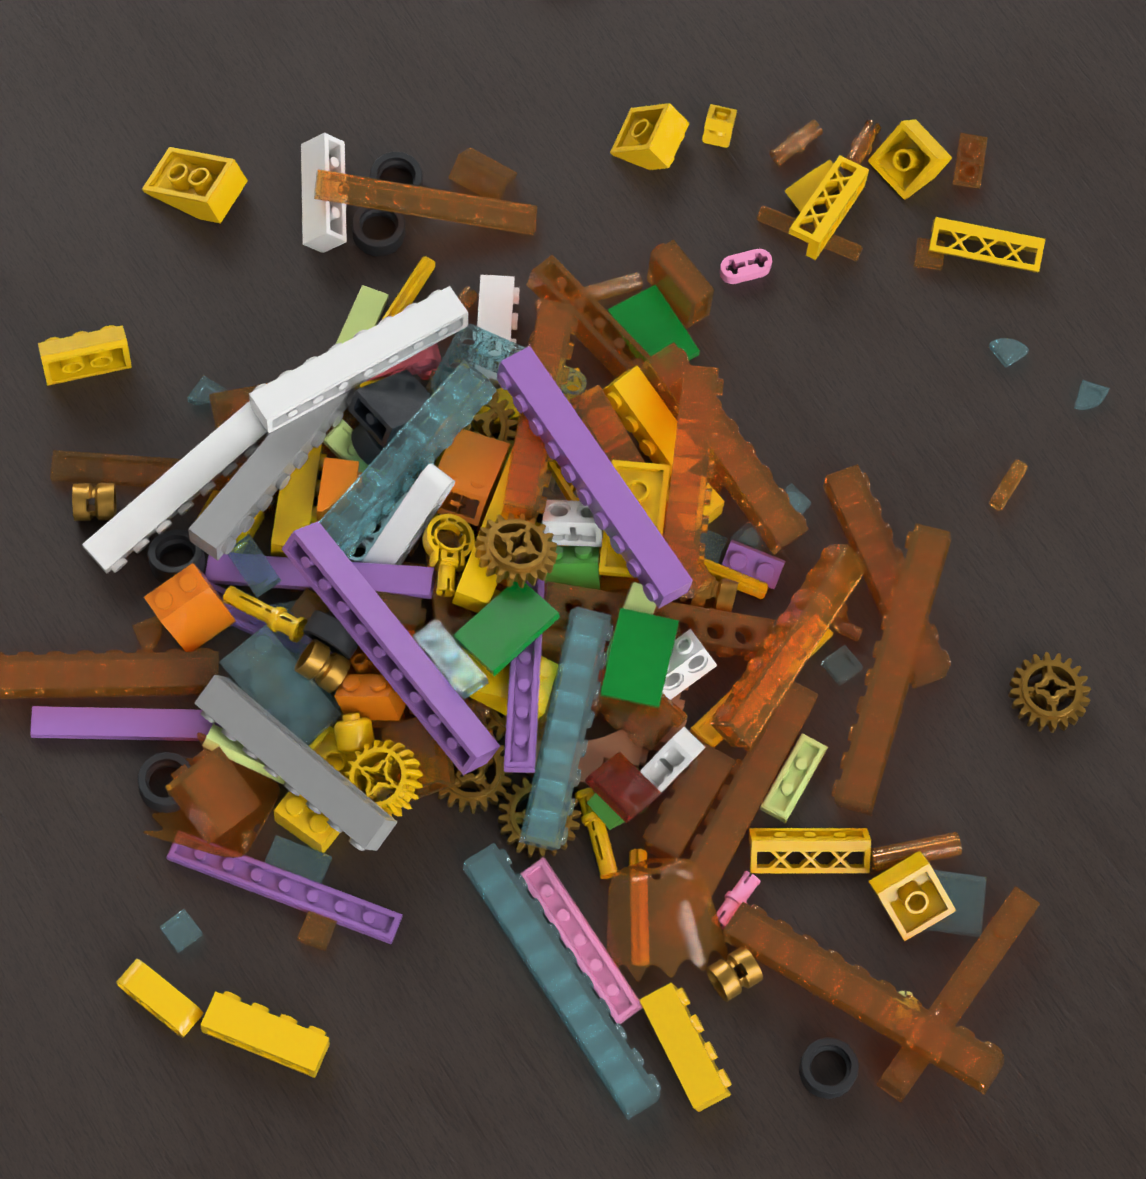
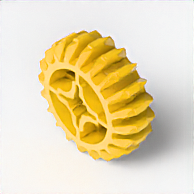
M386 739L384 743L380 740H375L373 747L370 744H364V753L354 751L357 759L355 762L347 761L348 765L352 768L351 771L344 772V776L390 816L392 814L397 817L402 816V807L407 810L412 809L409 803L410 799H419L418 795L414 793L415 789L423 788L422 784L416 780L424 776L422 771L417 769L421 764L419 760L413 758L414 753L406 749L405 745L401 743L395 744V742ZM381 761L378 766L373 767L377 762ZM401 769V780L399 783L398 774ZM375 776H379L381 778L384 777L385 780L391 782V784L389 785L385 782L381 783V781L376 779ZM367 778L368 786L365 790V780ZM394 793L391 797L385 800L388 794Z

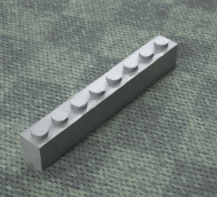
M360 385L271 432L188 529L190 542L217 561L224 553L226 555L229 554L236 544L237 537L242 532L246 533L252 527L255 520L254 517L259 511L263 512L269 507L275 492L286 487L291 473L296 468L300 469L306 463L308 453L313 447L318 448L323 443L326 432L330 427H336L340 423L344 415L343 412L350 405L355 390L359 389Z
M214 675L194 704L202 710L200 714L206 720L214 724L217 722L223 728L221 732L227 738L235 742L238 740L244 746L242 750L248 756L256 760L259 758L265 764L263 768L269 774L276 778L280 776L286 782L284 786L290 792L297 796L301 794L308 800L306 805L317 814L323 813L329 818L327 823L333 829L340 833L344 831L350 836L349 842L355 848L361 851L365 849L377 851L397 824V821L228 677Z

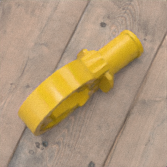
M441 514L433 518L424 530L422 541L426 553L430 556L429 565L431 567L435 566L436 571H438L436 594L442 596L443 590H445L444 597H451L455 595L456 571L460 572L465 568V559L473 549L475 537L471 526L463 518L454 514ZM438 525L431 535L432 527ZM439 530L453 531L457 536L462 533L463 535L459 539L460 547L450 548L440 543L437 539Z

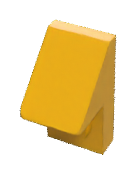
M710 104L702 141L711 145L729 147L737 110Z

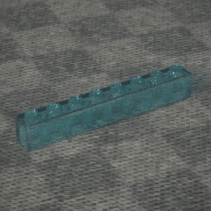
M465 360L457 366L319 521L348 558L355 553L360 543L374 532L376 525L384 516L394 509L401 497L406 492H409L422 471L429 464H434L435 459L453 443L458 433L471 423L475 414L483 405L490 402L493 394L497 391L485 375Z
M576 607L570 611L519 840L520 843L552 851L560 849L561 845L566 843L568 828L565 827L567 815H572L575 805V799L571 797L574 786H578L581 778V769H578L580 757L583 758L585 756L588 746V740L584 738L586 729L591 727L594 719V711L591 710L593 699H597L600 692L601 683L597 679L599 670L604 669L607 660V653H604L606 641H610L613 633V624H610L612 615L581 607Z

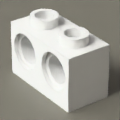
M545 500L542 524L546 525L544 534H554L552 542L557 543V545L602 547L603 530L599 529L596 525L594 515L588 506H584L580 501Z
M691 629L677 638L674 643L663 693L669 700L717 666Z
M683 727L635 777L657 797L705 747Z

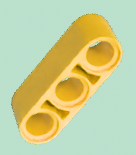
M136 959L116 981V984L126 994L183 1038L204 1014L196 1004L139 959Z

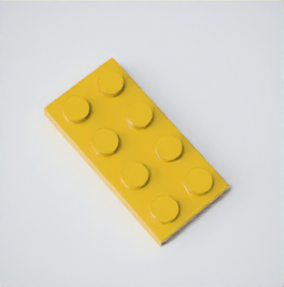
M612 460V464L663 536L670 465ZM603 530L599 575L634 578L627 569V562L621 554H617L613 550L610 538Z

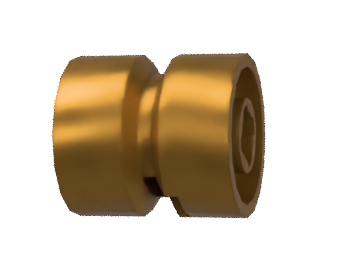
M90 483L73 484L72 505L74 521H91L93 516H96L99 520H111L116 516L115 483H98L95 488ZM90 498H95V506L89 505Z
M699 572L690 608L703 612L712 609L715 615L730 618L739 582L725 578L716 581L715 576Z
M313 639L300 655L295 665V671L308 680L315 678V682L320 688L328 693H332L345 678L351 661L336 652L330 655V647L317 639Z
M744 946L728 954L727 961L720 959L706 968L707 975L714 989L726 1002L741 994L743 986L749 989L763 980V974L757 961ZM733 967H735L736 971H737L738 974L740 975V978H739L738 975L736 974V972H735V970L733 969Z

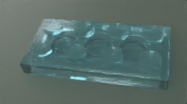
M265 625L223 658L220 664L244 692L304 743L308 744L341 717V713L312 679L308 680L295 671L297 661L268 626Z

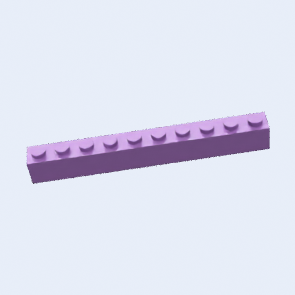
M529 346L502 360L497 372V380L504 390H508L513 397L516 409L520 413L523 412L528 419L533 434L542 439L549 457L553 460L555 459L560 465L564 479L568 483L573 484L577 490L580 502L584 506L589 507L598 528L607 533L613 550L617 554H621L627 562L626 566L629 573L634 578H638L647 599L651 602L653 601L659 609L688 593L693 579L533 349Z
M319 521L293 531L282 547V551L459 771L465 775L487 764L499 749L500 745Z

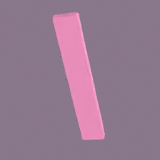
M542 857L519 874L520 878L615 1022L621 1024L641 1010L643 1006L546 858Z

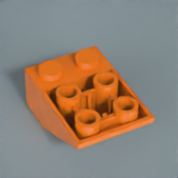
M455 427L438 465L441 471L455 480V484L436 513L454 514L463 518L469 524L481 527L498 486L511 444Z
M407 630L413 639L416 640L415 630ZM358 645L350 658V668L334 696L343 715L360 712V717H367L371 720L400 721L406 706L405 702Z

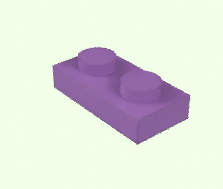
M731 540L722 565L765 582L769 588L775 589L786 561Z

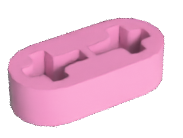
M754 249L730 255L724 258L721 263L720 277L729 284H737L764 277L770 272L772 256L764 249ZM755 259H759L760 262H764L763 267H759L758 264H754ZM732 265L734 269H738L737 274H733L730 270L728 271V266Z

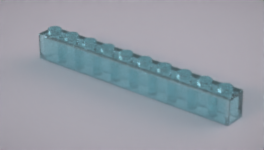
M493 843L465 860L463 870L627 1120L659 1101L661 1086L653 1074L648 1075L642 1067L644 1060L636 1048L631 1050L625 1041L628 1037L623 1027L619 1023L614 1024L608 1014L611 1011L602 997L597 999L592 991L594 985L585 972L581 974L575 964L578 962L574 953L569 947L564 949L558 940L561 938V935L552 922L548 924L542 914L545 912L538 899H531L527 893L528 885L520 873L515 875L510 867L512 861L503 848L499 850L496 844Z

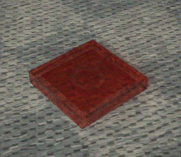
M620 751L585 779V782L626 823L635 818L662 794Z

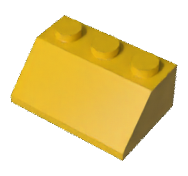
M109 325L89 333L80 331L70 337H52L38 343L47 386L132 368L123 325L117 327Z

